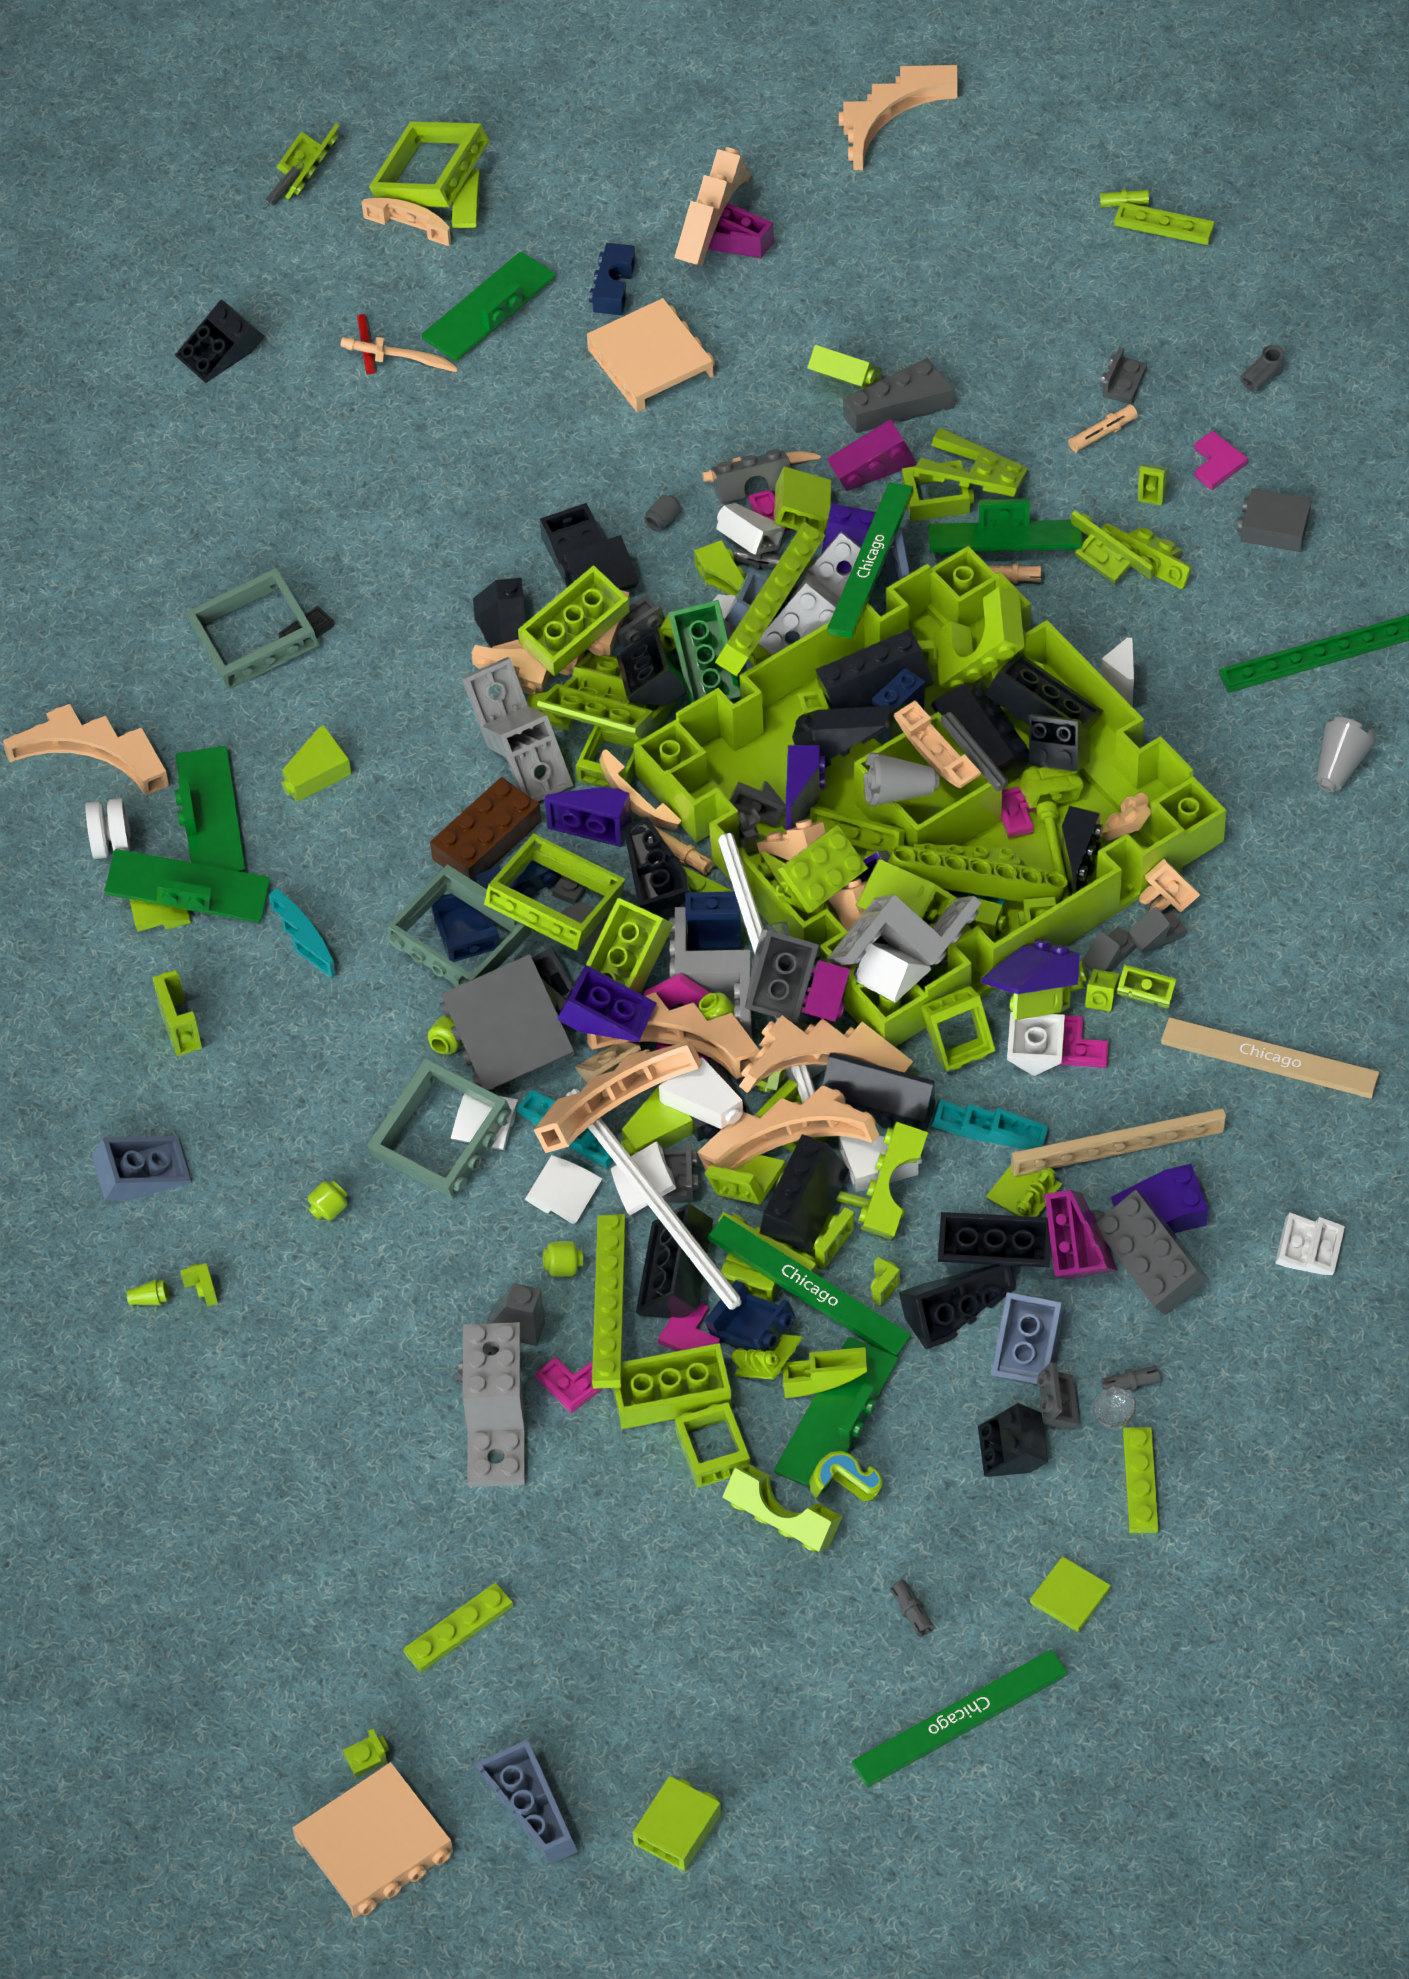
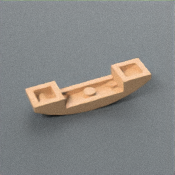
M368 198L362 201L365 219L385 225L390 218L426 230L429 240L447 246L451 244L450 227L439 216L422 206L391 198Z
M913 701L894 714L896 721L915 749L948 782L958 788H962L981 775L979 769L965 754L960 756L931 725V717L916 701Z
M605 749L599 761L610 787L629 793L631 811L642 819L648 817L653 825L676 831L682 820L664 803L657 809H654L620 777L625 766Z

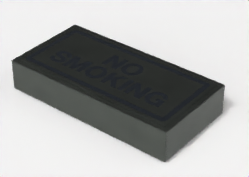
M319 606L305 614L315 632L316 638L334 627V620ZM296 620L278 633L279 639L300 629L301 626Z

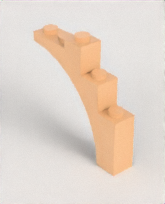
M957 65L900 66V76H896V83L872 84V94H867V101L843 102V112H839V126H844V135H848V143H853L852 147H848L849 161H853V170H863L864 158L870 142L877 132L891 119L908 109L924 103L957 98Z
M728 147L725 148V151L717 149L710 176L704 175L697 202H690L674 258L703 266L709 244L724 208L735 190L742 183L749 182L752 174L746 170V165H744L745 158L739 156L738 150Z
M620 590L623 594H625V595L629 598V605H630L629 592ZM625 617L589 646L587 650L598 656H611L618 636L617 631L621 629ZM478 645L474 646L472 663L478 669L508 657L512 661L523 692L528 694L544 692L550 672L525 648L494 649ZM585 651L559 673L573 675L574 666L583 659Z
M70 704L46 713L48 722L36 725L29 730L14 734L3 740L6 756L10 762L45 753L81 754L106 761L122 770L136 782L145 796L169 786L166 770L142 728L129 731L117 737L106 716L81 725Z
M811 819L796 822L797 827L787 830L786 833L782 834L781 831L769 833L766 835V840L757 843L759 853L765 851L768 854H773L789 861L825 833L823 822L812 823ZM861 878L852 880L828 899L837 912L843 927L848 932L864 913L863 910L855 906L867 883L861 882Z
M656 992L645 996L657 1002L639 1042H659L676 1045L691 1040L697 1052L717 1061L735 1079L744 1077L741 1073L751 1061L754 1064L758 1062L759 1059L756 1058V1055L760 1050L732 1013L707 1021L694 1002L669 1011ZM587 1033L588 1045L592 1050L613 1044L634 1042Z
M782 1015L776 1023L771 1020L762 1031L765 1037L759 1044L762 1049L756 1055V1058L759 1060L756 1064L751 1061L741 1073L745 1078L739 1087L748 1093L761 1080L777 1071L800 1065H827L830 1053L904 1073L913 1061L863 1022L856 1029L850 1027L843 1035L822 1018L816 1026L810 1024L805 1032H803Z
M691 1040L653 1052L647 1049L627 1055L614 1071L592 1077L580 1093L557 1099L534 1128V1131L545 1153L568 1147L588 1126L619 1104L661 1082L699 1069L702 1062Z
M822 1085L802 1105L781 1098L761 1118L743 1112V1115L736 1123L729 1124L721 1129L697 1153L705 1171H707L710 1165L720 1168L727 1167L736 1171L758 1155L776 1147L798 1141L802 1134L812 1138L821 1136L853 1137L871 1143L880 1135L872 1115L867 1112L858 1111L852 1106L845 1104L846 1099L839 1090H832Z

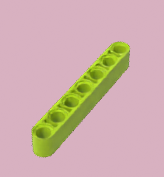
M903 845L895 846L888 860V863L932 882L942 889L1023 902V899L1055 897L1057 905L1068 883L1066 877L1056 871Z

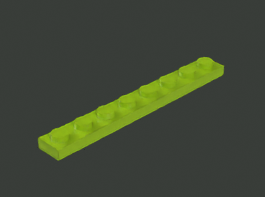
M625 1214L597 1215L592 1364L593 1389L621 1387L626 1237Z

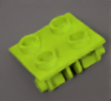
M1010 1165L987 1194L986 1198L1017 1216L1038 1217L1046 1207L1045 1194L1057 1192L1062 1183L1055 1180L1054 1176L1056 1173L1049 1167L1038 1172L1013 1176Z
M782 1335L775 1348L771 1349V1351L736 1349L731 1354L732 1361L738 1367L734 1375L774 1380L781 1372V1368L788 1358L795 1352L803 1337Z

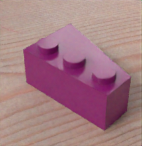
M727 203L715 228L708 250L762 258L774 243L773 222Z
M891 419L826 458L846 491L900 472L902 468L917 465L916 460Z
M819 960L816 968H812V977L810 976L800 1014L834 1022L837 1017L840 1018L844 1009V1002L841 1000L850 969Z
M1073 1190L1045 1194L1055 1277L1067 1280L1118 1271L1083 1194Z

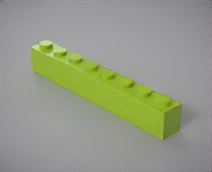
M803 522L715 661L716 664L735 676L739 674L825 537L823 533Z

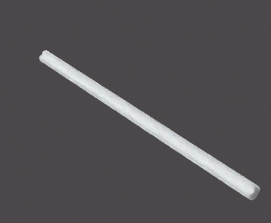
M732 833L723 834L718 841L755 953L761 930L764 929L734 835ZM793 1066L791 1069L795 1082L798 1084L797 1088L803 1104L816 1091L808 1066Z
M573 1089L571 1092H568L566 1096L580 1093V1091L577 1089ZM599 1118L588 1126L593 1135L726 1306L731 1310L740 1306L742 1301L738 1293L602 1119Z

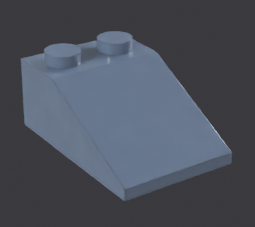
M178 1136L102 1137L92 1155L105 1201H129L191 1182Z
M1007 1292L991 1376L1037 1384L1038 1374L1054 1360L1066 1305L1062 1302Z

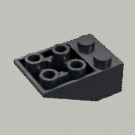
M221 299L177 351L175 356L201 380L207 383L249 355L265 335Z
M587 503L540 518L541 538L566 587L570 586L571 583L568 577L563 576L560 568L564 554L603 541L596 520Z
M1069 806L1062 824V857L1071 895L1088 885L1086 879L1088 876L1093 875L1096 863L1094 861L1095 856L1103 848V841L1100 840L1103 833V825L1100 824V813Z

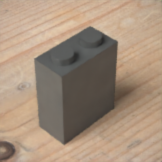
M1252 488L1250 497L1244 498L1242 512L1245 513V516H1240L1237 531L1241 532V542L1301 552L1310 516L1312 498Z

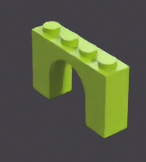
M997 587L983 597L985 629L982 640L974 652L970 627L950 621L935 632L939 686L953 690L963 683H974L1024 648L1019 593Z

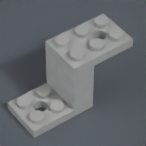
M841 531L794 585L790 601L772 620L758 643L774 655L791 645L785 638L787 632L796 631L801 639L830 622L851 571L847 574L840 573L837 569V564L841 561H848L853 568L861 547Z
M506 657L461 677L487 747L507 758L518 789L538 802L543 800L546 794L558 793L573 786L548 716L528 706L510 658ZM493 685H499L500 694L496 698H490L489 689ZM544 765L546 769L545 775L537 779L534 776V770L537 766Z
M895 894L876 897L827 960L838 966L856 964L865 956L866 951L864 949L867 945L881 937L890 946L926 965H936L945 957V949L948 945L955 943L960 938L963 926L973 921L978 915L979 911L977 909L982 902L975 896L954 899L931 928Z
M675 907V918H670V922L674 924L670 931V978L682 973L710 993L720 992L725 994L732 1002H735V1018L752 1039V1010L745 1008L751 977L750 950L688 951L685 907Z
M520 1322L464 1324L462 1399L468 1431V1487L525 1485V1408L520 1378ZM491 1346L499 1349V1352L495 1355L484 1353L485 1349ZM493 1454L504 1456L503 1461L497 1464L491 1463L488 1459Z

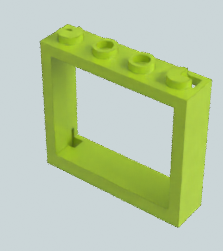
M410 121L369 186L374 198L398 199L419 206L449 207L490 142L482 124ZM420 143L460 144L435 184L396 183Z
M533 833L489 883L484 905L577 951L612 910L617 898L621 899L626 879ZM533 860L605 897L581 924L509 888V886Z

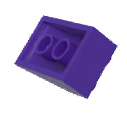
M831 503L821 554L841 531L862 547L876 512ZM841 561L837 564V569L840 573L847 574L851 571L852 566L848 561Z
M788 745L786 832L797 827L796 822L807 819L811 807H814L820 800V789H825V773H820L825 772V756H820V745Z
M598 787L546 794L544 800L548 829L622 848L625 841L623 825L632 822L630 795L628 792L617 788Z
M1038 939L1035 940L1034 944L1020 947L983 976L981 983L1015 994L1078 985L1080 953L1069 950V946L1051 945L1049 940Z
M585 965L576 979L557 1020L582 1033L639 1042L657 1002Z
M1192 1164L1163 1170L1111 1197L1113 1207H1115L1136 1189L1151 1201L1174 1233L1207 1226L1208 1207Z

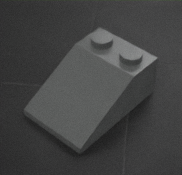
M761 930L754 955L745 1008L777 1018L783 1015L789 1021L797 1023L819 944L770 930Z

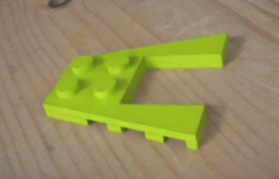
M939 428L933 437L931 446L976 460L968 473L921 457L915 466L913 476L919 477L920 473L932 475V480L944 482L945 478L959 481V486L968 488L970 484L984 486L982 491L1014 497L1026 477L1028 468L943 428Z

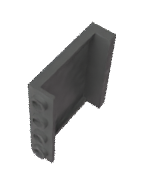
M530 954L441 994L444 1002L439 1004L445 1017L451 1016L455 1026L451 1027L456 1042L462 1040L466 1049L461 1052L467 1066L473 1065L477 1073L472 1078L476 1085L488 1091L494 1090L562 1058L567 1060L576 1056L561 1022L557 1020L558 1015Z

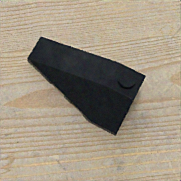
M648 817L623 825L638 907L663 919L674 916L675 907H680L685 901V892H690L686 871Z
M992 1265L920 1284L899 1292L905 1320L923 1347L929 1349L954 1339L958 1335L957 1330L966 1323L969 1325L977 1320L975 1316L986 1307L992 1308L1006 1297L1007 1292L1011 1293L1015 1289L1011 1266Z

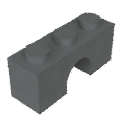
M773 449L767 451L765 455L757 457L749 455L743 457L741 461L719 463L717 467L711 468L717 498L721 503L746 498L745 483L753 476H762L768 490L774 491L775 484L783 467L791 468L789 457L783 450Z

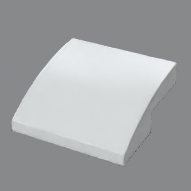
M464 1093L451 1139L469 1143L492 1107ZM502 1097L507 1100L511 1113L507 1118L508 1123L502 1126L496 1134V1140L491 1148L505 1151L510 1127H513L519 1100Z
M657 1141L631 1156L661 1196L676 1189L673 1173L666 1165L663 1149ZM618 1165L612 1167V1176L627 1213L632 1215L647 1206L646 1201Z
M551 1155L525 1200L545 1213L553 1211L568 1222L575 1224L602 1178L574 1163Z
M1289 1212L1285 1219L1275 1264L1322 1275H1333L1345 1226L1321 1217L1315 1222Z

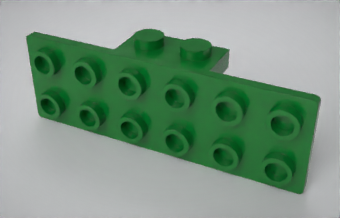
M519 252L422 333V339L454 361H458L555 279V273L525 253Z
M1029 499L979 500V522L928 525L930 552H936L937 554L959 552L967 546L973 551H987L990 553H996L1001 550L1022 552L1035 549L1048 551L1050 549L1074 550L1082 548L1081 530L1075 527L1071 520L1030 521Z
M220 746L177 753L175 756L179 777V790L174 791L177 806L182 805V810L177 811L180 826H185L191 863L245 872L227 747Z
M115 849L105 886V894L260 923L270 878Z
M848 1337L841 1349L865 1347L867 1372L838 1387L816 1393L774 1468L775 1473L810 1488V1477L822 1458L835 1451L848 1453L855 1439L860 1437L868 1415L871 1416L874 1412L877 1399L898 1363V1357ZM833 1478L830 1480L828 1485L824 1488V1490L821 1493H826Z

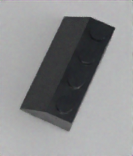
M658 627L616 656L626 696L631 703L667 706L671 702L680 700L687 691L676 649Z
M911 629L816 669L818 685L822 689L830 709L875 707L872 703V698L905 668L925 681V688L934 685L922 650Z
M1019 652L998 671L985 693L996 705L1002 706L1011 712L1016 719L1024 721L1028 725L1030 714L1076 719L1081 721L1088 733L1103 713V710Z
M963 683L931 703L935 713L939 712L942 716L948 712L953 713L1007 779H1019L1029 764V749L1015 730L1014 725L1003 712L1002 707L996 705L985 695L988 687L984 683Z
M830 1053L823 1086L832 1090H839L846 1099L845 1104L863 1113H869L878 1125L885 1128L893 1127L896 1122L925 1132L927 1131L935 1111L934 1080Z
M804 1134L801 1135L763 1213L760 1234L804 1251L812 1252L815 1241L819 1237L849 1173L847 1166L828 1143Z
M690 1203L675 1210L674 1213L707 1254L709 1247L708 1236L712 1230L713 1218ZM657 1219L651 1224L636 1313L641 1316L683 1318L698 1310L704 1277L663 1223Z
M941 1212L938 1262L1050 1268L1051 1242L1047 1217Z

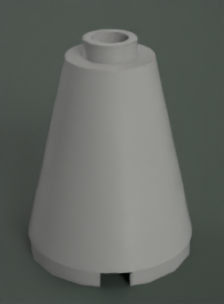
M1335 717L1333 721L1330 718L1327 720L1316 778L1322 790L1334 792L1343 787L1375 743L1376 737L1370 729L1366 733L1361 729L1363 726L1361 723L1349 718Z
M869 753L865 765H870L868 773H864V793L866 801H870L869 806L933 794L934 789H938L939 774L935 773L933 767L879 753Z

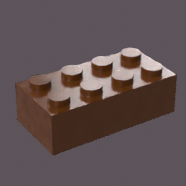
M500 777L430 841L432 860L443 868L448 864L476 882V875L491 869L542 822L540 804L503 777Z

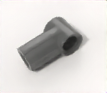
M1278 345L1264 347L1262 356L1240 376V381L1244 387L1251 392H1257L1270 378L1281 374L1284 362L1283 349Z

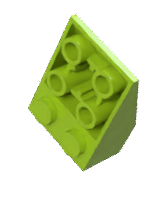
M878 859L855 906L865 911L876 897L895 894L932 928L956 897L932 882Z

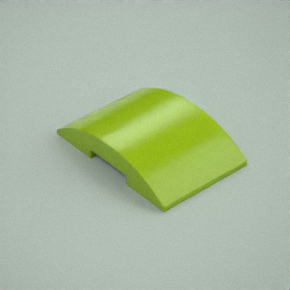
M589 652L574 666L573 676L564 685L555 684L538 700L537 706L549 713L634 737L645 738L662 726L676 702H671L667 706L629 702L617 657L612 655L598 656Z

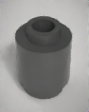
M662 495L646 512V517L644 518L646 524L657 532L665 529L681 512L679 501L672 495Z

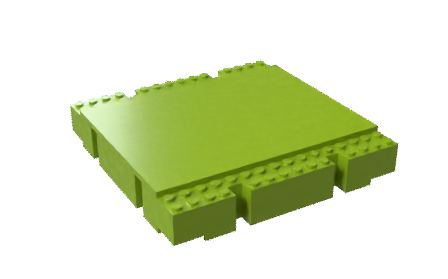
M969 546L932 568L926 564L887 587L886 614L880 616L867 603L853 639L829 635L827 628L830 622L740 674V701L733 704L717 688L676 712V719L633 744L635 771L638 779L661 804L664 803L682 820L681 827L696 843L710 835L711 858L730 881L731 878L718 840L723 834L732 833L734 835L758 913L777 933L819 944L816 957L820 956V961L831 963L827 958L848 931L827 908L804 921L787 901L775 894L776 889L761 874L758 865L761 864V856L757 843L766 840V835L777 831H781L782 834L786 833L782 826L786 819V806L776 826L763 821L756 825L759 833V839H756V851L746 854L740 843L739 813L741 812H738L729 801L737 783L740 782L760 790L764 781H766L786 804L788 745H794L792 735L796 726L795 723L798 717L803 714L796 695L820 689L816 675L817 668L908 629L912 630L917 641L933 640L934 665L927 666L934 685L925 688L924 711L931 717V725L960 756H963L965 752L942 726V715L939 712L935 713L931 707V703L951 691V689L939 686L935 632L950 621L970 627L974 652L982 640L985 629L983 597L997 587L1019 593L1024 648L1018 652L1043 664L1045 671L1103 710L1101 716L1088 732L1090 737V762L1077 771V775L1080 776L1083 782V789L1079 799L1056 804L1058 817L1055 825L1061 853L1062 824L1069 806L1100 813V824L1103 825L1104 829L1106 826L1105 821L1110 815L1121 813V803L1124 799L1130 796L1134 797L1142 792L1147 794L1149 799L1148 807L1151 809V813L1140 830L1129 834L1126 833L1110 841L1101 836L1100 840L1103 841V848L1095 856V869L1093 875L1087 877L1088 885L1062 902L1060 900L1057 905L1023 926H1019L1018 910H1023V902L1006 899L1002 909V916H1006L1004 929L1002 932H997L994 941L979 926H976L960 936L955 943H950L948 945V964H936L931 967V970L925 976L933 978L934 981L924 986L925 992L916 983L895 1003L860 983L856 985V978L853 974L855 968L858 967V963L839 965L850 969L841 1000L844 1002L845 1010L858 1024L861 1022L865 1023L894 1047L924 1029L928 1031L921 1009L922 1005L968 986H971L980 995V998L985 997L997 988L981 983L982 977L1023 945L1034 944L1035 940L1038 939L1049 940L1051 945H1068L1138 901L1139 896L1145 889L1152 886L1146 880L1145 875L1163 859L1167 860L1181 874L1182 868L1224 842L1226 809L1193 777V769L1161 736L1143 746L1144 719L1048 620L1031 629V603L1000 571L995 574ZM989 673L974 683H984L989 688L991 685ZM1002 707L1003 712L1014 725L1015 730L1029 749V725L1024 721L1016 719L1011 712ZM904 732L884 745L875 739H871L865 744L858 742L850 748L849 754L844 757L839 754L832 758L831 765L825 768V772H820L825 773V789H820V800L815 806L905 829L904 846L913 847L914 844L931 843L934 845L955 844L970 847H1009L1017 850L1021 866L1054 871L1045 824L1038 819L1036 810L1028 812L1034 826V832L1031 834L1008 839L1001 821L1002 790L1019 787L1023 773L1019 779H1007L1008 786L1001 791H996L982 773L962 788L954 786L939 774L938 789H934L933 794L869 806L870 801H866L864 793V773H868L870 765H865L869 753H879L931 767L915 749ZM1028 764L1024 771L1033 766ZM852 845L861 859L864 860L869 849ZM770 854L784 863L788 861L787 859ZM825 901V903L828 905V908L832 911H835L830 901Z

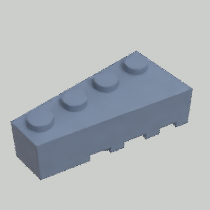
M528 1739L474 1764L482 1780L550 1864L578 1852Z

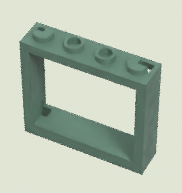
M277 568L264 572L260 576L242 583L238 587L220 594L201 605L195 606L186 612L194 633L227 690L319 646L313 628ZM279 589L301 628L230 664L224 665L202 626Z
M447 864L388 925V941L394 948L403 950L414 961L423 963L432 969L437 976L446 978L455 987H458L498 969L531 934V928L484 905L487 889ZM446 891L511 931L472 974L407 933Z
M425 1058L368 1143L367 1148L373 1158L454 1199L460 1188H465L467 1178L472 1170L474 1171L479 1167L482 1155L486 1149L493 1146L496 1134L500 1128L508 1123L507 1118L511 1113V1109L506 1099ZM436 1079L492 1107L446 1178L390 1149Z

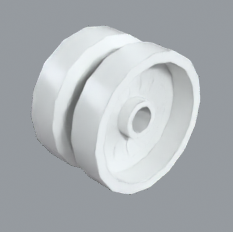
M123 798L109 799L107 803L108 816H105L103 805L100 801L86 802V820L93 859L107 858L109 854V841L112 843L113 851L115 849L131 851L130 825Z

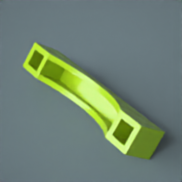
M722 540L694 550V564L704 583L716 587L728 595L736 596L745 580V575L740 566L737 567L734 563L735 559L731 549H726ZM758 643L748 660L754 667L771 657L772 654Z

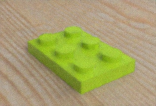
M837 824L777 870L807 913H810L868 868Z

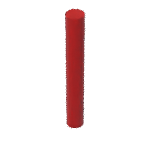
M359 314L357 321L361 342L371 343L367 316ZM363 352L366 374H375L373 354Z

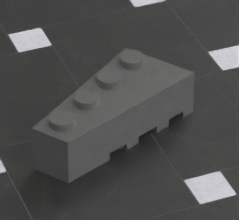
M928 358L843 398V416L856 433L875 429L890 419L892 422L897 420L903 422L910 420L912 416L920 414L926 416L934 414L936 410L945 409L946 411L954 409V389Z

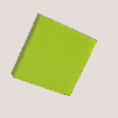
M1062 1556L1030 1598V1604L1079 1633L1109 1593L1111 1585Z

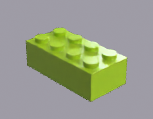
M593 565L518 629L519 643L555 676L629 613V598Z
M617 898L586 965L641 994L674 924L623 899Z
M720 1343L622 1362L621 1387L612 1388L621 1429L673 1420L684 1413L698 1412L707 1409V1407L713 1404L729 1402L730 1408H732L731 1389Z

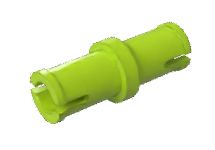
M1122 189V192H1100L1101 208L1119 206L1120 202L1134 205H1149V190L1127 191V189Z

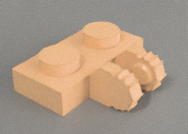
M1141 792L1134 797H1127L1121 803V813H1113L1105 821L1106 826L1102 833V836L1107 841L1142 828L1151 813V809L1148 807L1149 799L1147 794Z
M1163 859L1145 875L1146 880L1152 886L1145 889L1139 896V901L1146 905L1161 894L1163 896H1159L1153 901L1150 910L1158 907L1162 911L1172 904L1181 913L1200 894L1167 860Z

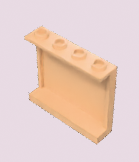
M663 298L587 333L588 350L636 412L646 409V398L703 371L710 378L714 376L713 366H715L712 355L709 352H705L698 337H693L687 323L678 318L675 308L672 305L669 306Z
M391 1762L293 1827L295 1840L301 1848H306L351 1908L354 1919L361 1914L364 1916L371 1913L376 1908L377 1903L385 1898H393L401 1891V1887L410 1881L416 1882L425 1875L426 1870L435 1864L438 1866L445 1863L450 1858L451 1853H453L450 1838Z

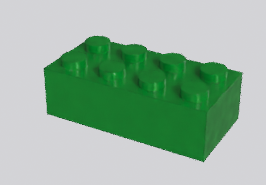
M719 600L668 612L690 704L717 688L733 704L740 701L738 677L715 663L729 641Z

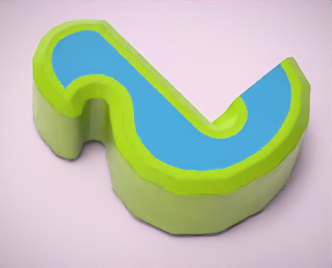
M844 1451L830 1452L822 1458L809 1481L810 1491L816 1499L833 1478L863 1502L873 1500L883 1485L882 1475L879 1471L869 1466L866 1472H863L858 1460L852 1454Z

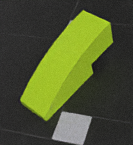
M472 169L453 200L452 228H476L480 169Z
M866 1348L809 1352V1360L786 1362L782 1367L785 1399L823 1392L845 1384L866 1373Z

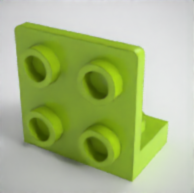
M758 1155L736 1171L727 1167L720 1168L710 1165L705 1175L716 1195L760 1205L786 1167V1163L781 1159Z
M844 1207L839 1215L829 1214L819 1237L815 1241L812 1252L810 1253L792 1246L793 1251L800 1255L803 1252L810 1255L816 1260L817 1266L825 1269L853 1232L854 1212Z

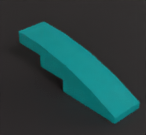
M275 888L269 894L271 909L280 915L283 930L292 936L294 950L329 977H335L334 961L314 925L294 902Z
M531 1090L516 1107V1111L537 1126L556 1101ZM588 1127L568 1146L606 1169L614 1162Z
M942 1099L936 1105L931 1127L959 1136L1027 1150L1042 1147L1048 1126L1000 1108H997L995 1112H991L970 1103L964 1108Z

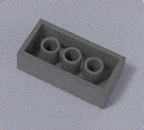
M1136 1189L1096 1222L1106 1243L1153 1306L1164 1314L1171 1312L1209 1280L1151 1201Z

